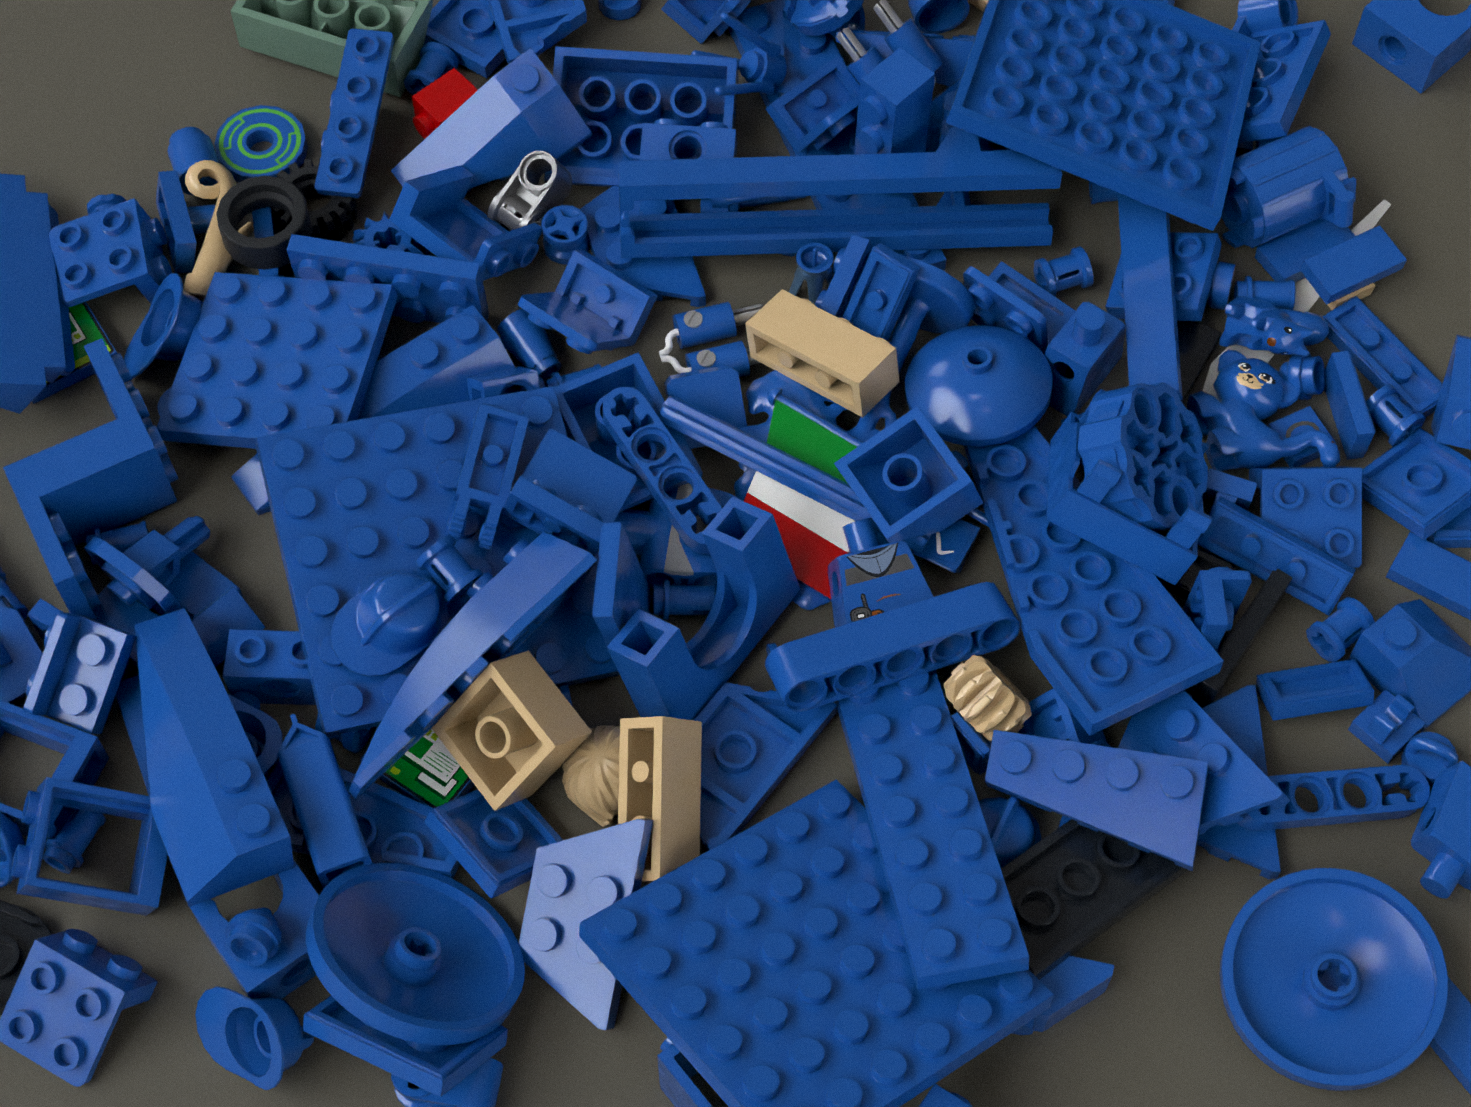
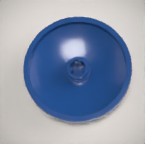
M374 863L350 869L338 875L326 885L319 895L307 922V953L317 977L326 990L342 1007L364 1023L403 1040L429 1045H455L482 1038L497 1029L505 1021L522 991L525 976L524 959L519 943L504 918L485 899L470 888L448 876L426 868L401 863Z
M1314 868L1301 870L1278 878L1264 886L1246 902L1235 917L1227 934L1220 960V987L1228 1017L1242 1041L1254 1055L1277 1073L1295 1082L1318 1089L1334 1091L1356 1090L1378 1085L1392 1079L1413 1064L1429 1046L1440 1027L1446 1009L1448 997L1447 967L1443 951L1430 924L1407 898L1389 885L1365 874L1346 869Z

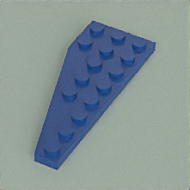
M1035 426L1022 435L1000 444L989 446L964 445L1030 657L1089 736L1220 673L1223 659L1152 572H1147L1046 520L1051 445ZM1074 475L1073 490L1076 491L1081 483Z

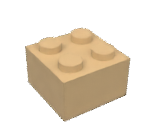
M529 650L491 662L432 727V730L494 811L532 796L592 733Z

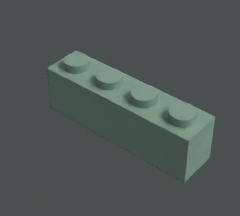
M237 0L230 12L240 47L335 77L339 76L347 35L350 29L391 32L394 37V45L384 92L401 97L406 89L404 85L405 77L410 70L416 68L421 59L420 50L424 45L433 0Z

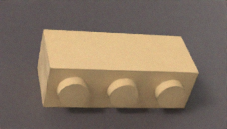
M784 289L777 293L745 323L751 358L782 373L862 418L899 383L896 347L881 337H875L853 326L848 320L841 317L838 318L816 307L808 299L799 298Z
M666 716L620 719L618 824L644 818L653 820L642 883H651L700 856L702 722Z

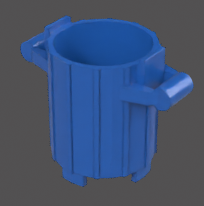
M1307 126L1275 140H1257L1256 149L1234 158L1221 215L1225 226L1230 230L1222 234L1223 239L1234 248L1242 245L1255 248L1319 218L1334 223L1335 226L1341 228L1352 225L1357 179L1354 177L1348 178L1347 167L1338 151L1339 149L1324 131Z

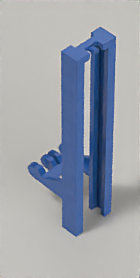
M955 90L943 96V121L940 123L939 148L936 152L618 161L621 258L797 253L803 245L812 242L822 243L829 247L832 252H839L841 248L847 247L852 234L870 240L872 246L882 243L892 250L1049 246L1052 242L1053 228L1048 222L1050 210L1048 203L971 205L969 191L1059 189L1062 171L1061 169L1053 168L1049 164L1011 150L981 151L977 135L967 133L958 127L945 123L956 93ZM944 192L936 206L629 215V211L634 209V201Z

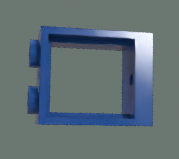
M0 700V738L4 732L64 754L51 778L94 786L109 759L97 736L39 714L32 715L25 712L23 708ZM0 803V812L16 822L22 835L28 837L30 824L21 822L23 811ZM53 804L46 840L56 837L74 810L73 808Z
M50 777L44 779L37 787L36 792L28 791L21 819L22 823L30 824L26 845H17L11 868V877L19 878L16 894L145 916L158 908L168 854L152 817L150 796ZM53 804L142 821L129 892L39 877Z

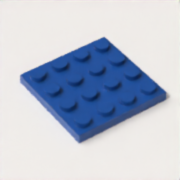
M215 272L201 308L200 319L194 326L157 424L162 440L256 449V437L357 420L398 298L393 285Z

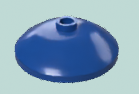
M985 325L961 327L935 337L925 344L913 357L905 377L906 401L910 410L916 406L920 408L942 440L965 446L995 445L1022 435L1042 418L1052 397V372L1049 362L1042 351L1029 339L1014 331Z

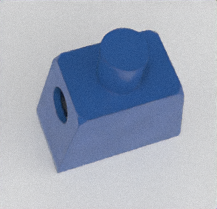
M1082 302L1050 341L1045 352V357L1049 362L1052 372V397L1049 406L1066 416L1070 412L1077 414L1122 357L1126 325L1121 320L1090 302ZM1068 365L1074 372L1073 379L1065 378Z
M1463 760L1440 772L1436 777L1428 802L1423 808L1410 841L1412 848L1431 862L1420 879L1421 885L1429 893L1444 899L1449 898L1457 884L1471 890V766Z

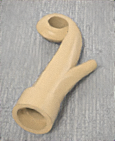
M212 160L194 163L189 167L185 175V184L194 196L202 199L218 198L192 273L186 275L183 286L184 291L203 302L214 273H226L233 259L224 247L216 213L221 198L232 186L236 185V182L229 170L222 164ZM209 176L215 179L217 183L212 186H204L199 182V179ZM247 222L237 231L249 237L254 232L253 222Z

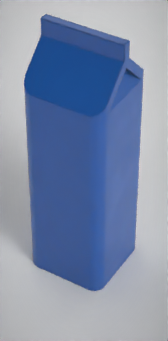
M292 714L290 717L293 725L279 748L278 758L318 879L324 889L338 875L362 865H372V861L329 737L320 731L298 723L296 715Z

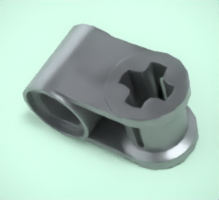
M533 151L527 154L521 160L520 165L504 188L493 198L487 217L498 224L505 225L510 230L531 223H537L541 226L542 218L546 212L553 207L560 206L572 189L570 172L550 153ZM552 170L550 179L545 184L539 185L541 176L546 171ZM516 213H519L520 215H522V217L518 218L515 215Z

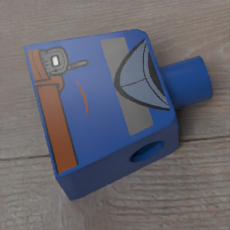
M872 518L855 521L842 527L850 553L836 557L828 564L834 627L934 597L905 540L879 545Z

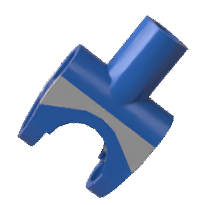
M685 484L666 492V494L673 499L681 500L687 498L693 489L690 484ZM709 488L722 508L731 497H735L730 493ZM654 498L650 501L649 511L626 509L618 513L614 522H622L635 554L641 555L639 564L650 588L653 589V585H663V580H669V585L714 584L716 593L717 572L711 555L692 551L682 540ZM697 505L692 510L697 519L696 534L703 532L708 526L699 517Z

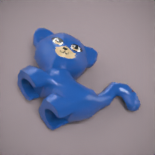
M1229 349L1219 357L1217 367L1219 374L1213 384L1218 400L1213 395L1204 391L1189 395L1187 410L1194 413L1202 435H1208L1206 455L1214 470L1223 472L1236 468H1265L1280 458L1297 455L1308 447L1318 449L1320 460L1326 468H1334L1340 462L1339 448L1328 433L1308 428L1293 437L1282 439L1277 431L1260 421L1275 414L1277 409H1287L1298 400L1302 392L1300 388L1292 385L1288 380L1282 379L1274 367L1261 359H1247L1240 352Z

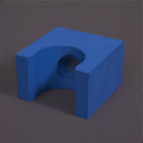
M1372 0L1364 7L1352 45L1420 94L1471 51V4L1465 11L1457 15L1445 16L1427 10L1420 3L1421 0Z
M294 859V868L274 875L280 890L283 892V899L273 916L277 919L283 938L277 953L261 965L250 966L235 960L228 953L225 947L227 939L225 930L229 922L222 916L213 900L208 899L190 906L202 931L248 998L276 997L282 999L316 976L307 953L306 927L319 895Z

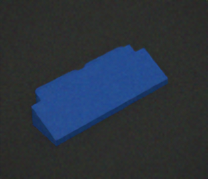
M0 173V408L20 414L46 386V381L53 383L59 375H70L75 369L69 308L59 300L55 257L49 240L51 229L59 225L58 214L49 205L47 193L26 192L25 175Z

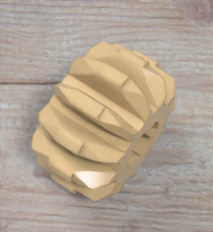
M972 655L965 663L961 662L951 672L952 676L944 683L946 698L964 717L965 721L969 722L977 732H980L989 741H992L994 730L1018 733L1024 727L1023 723L1032 715L1029 702L1021 694V691L998 667H995L988 659L981 656Z

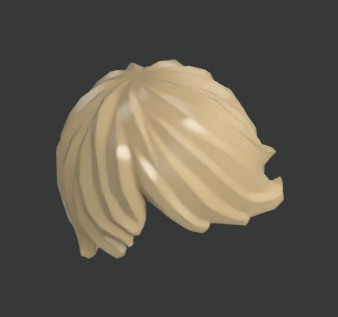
M613 725L590 728L592 733L562 765L564 771L562 783L567 797L602 827L613 824V816L618 815L620 726L615 727Z

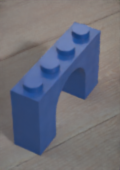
M731 497L702 532L716 568L717 589L708 617L690 641L685 642L678 627L638 609L607 646L608 652L640 717L666 716L694 720L725 682L729 680L801 590L773 514L735 497Z

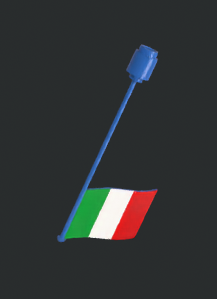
M782 388L770 390L768 401L774 406L767 443L846 482L834 463L864 442L782 395ZM756 471L744 502L773 514L797 581L831 601L828 564L836 557L850 553L842 527L855 522V520ZM977 508L967 514L989 527L985 513Z

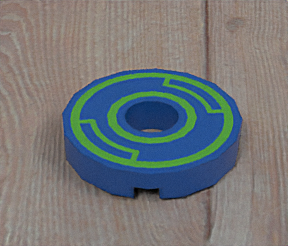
M265 105L245 108L228 117L218 129L214 143L220 164L232 173L234 180L238 183L245 179L259 176L277 177L281 170L290 174L288 165L296 162L298 168H300L304 163L308 150L303 126L292 113L284 109ZM258 142L272 143V146L265 151L256 152L251 150V147Z

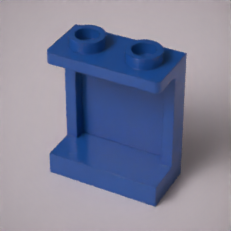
M455 166L405 181L389 221L437 257L480 263L483 281L492 277H499L503 273L520 267L524 268L536 257L539 250L537 242L542 233V227L537 223H532L508 231L496 221L488 218V215L465 199L474 175L463 166Z

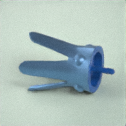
M812 242L803 245L796 254L798 267L789 293L797 296L802 283L806 280L809 301L815 305L822 291L823 281L826 279L829 286L833 278L831 266L834 257L829 247L822 243Z

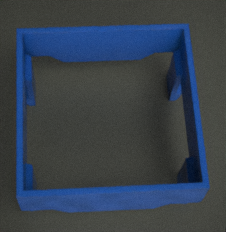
M1100 389V390L1094 395V397H1096L1098 394H1100V393H1102V392H1106V391L1103 390V389ZM1090 405L1082 416L1070 412L1050 440L1046 520L1176 585L1198 557V539L1201 533L1204 534L1212 521L1211 516L1203 513V494L1198 504V510L1189 506L1164 537L1100 504L1111 487L1114 488L1122 475V470L1101 459L1097 461L1077 490L1074 491L1073 477L1080 459H1082L1078 451L1080 426L1087 420ZM1202 442L1204 454L1208 449V444Z

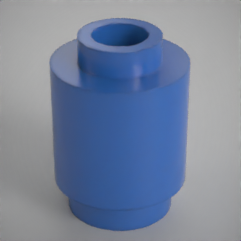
M197 127L181 128L174 132L169 139L167 153L173 171L177 170L182 191L185 194L194 196L185 184V175L189 167L196 162L212 160L220 163L213 142L208 135L204 134ZM209 176L199 179V182L204 186H212L217 183L215 179Z

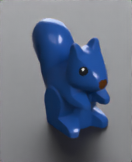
M1238 296L1226 306L1225 314L1227 318L1219 345L1228 347L1237 344L1245 346L1250 350H1269L1273 354L1308 356L1309 351L1305 346L1319 344L1325 340L1329 334V324L1322 316L1316 313L1277 308L1267 301Z

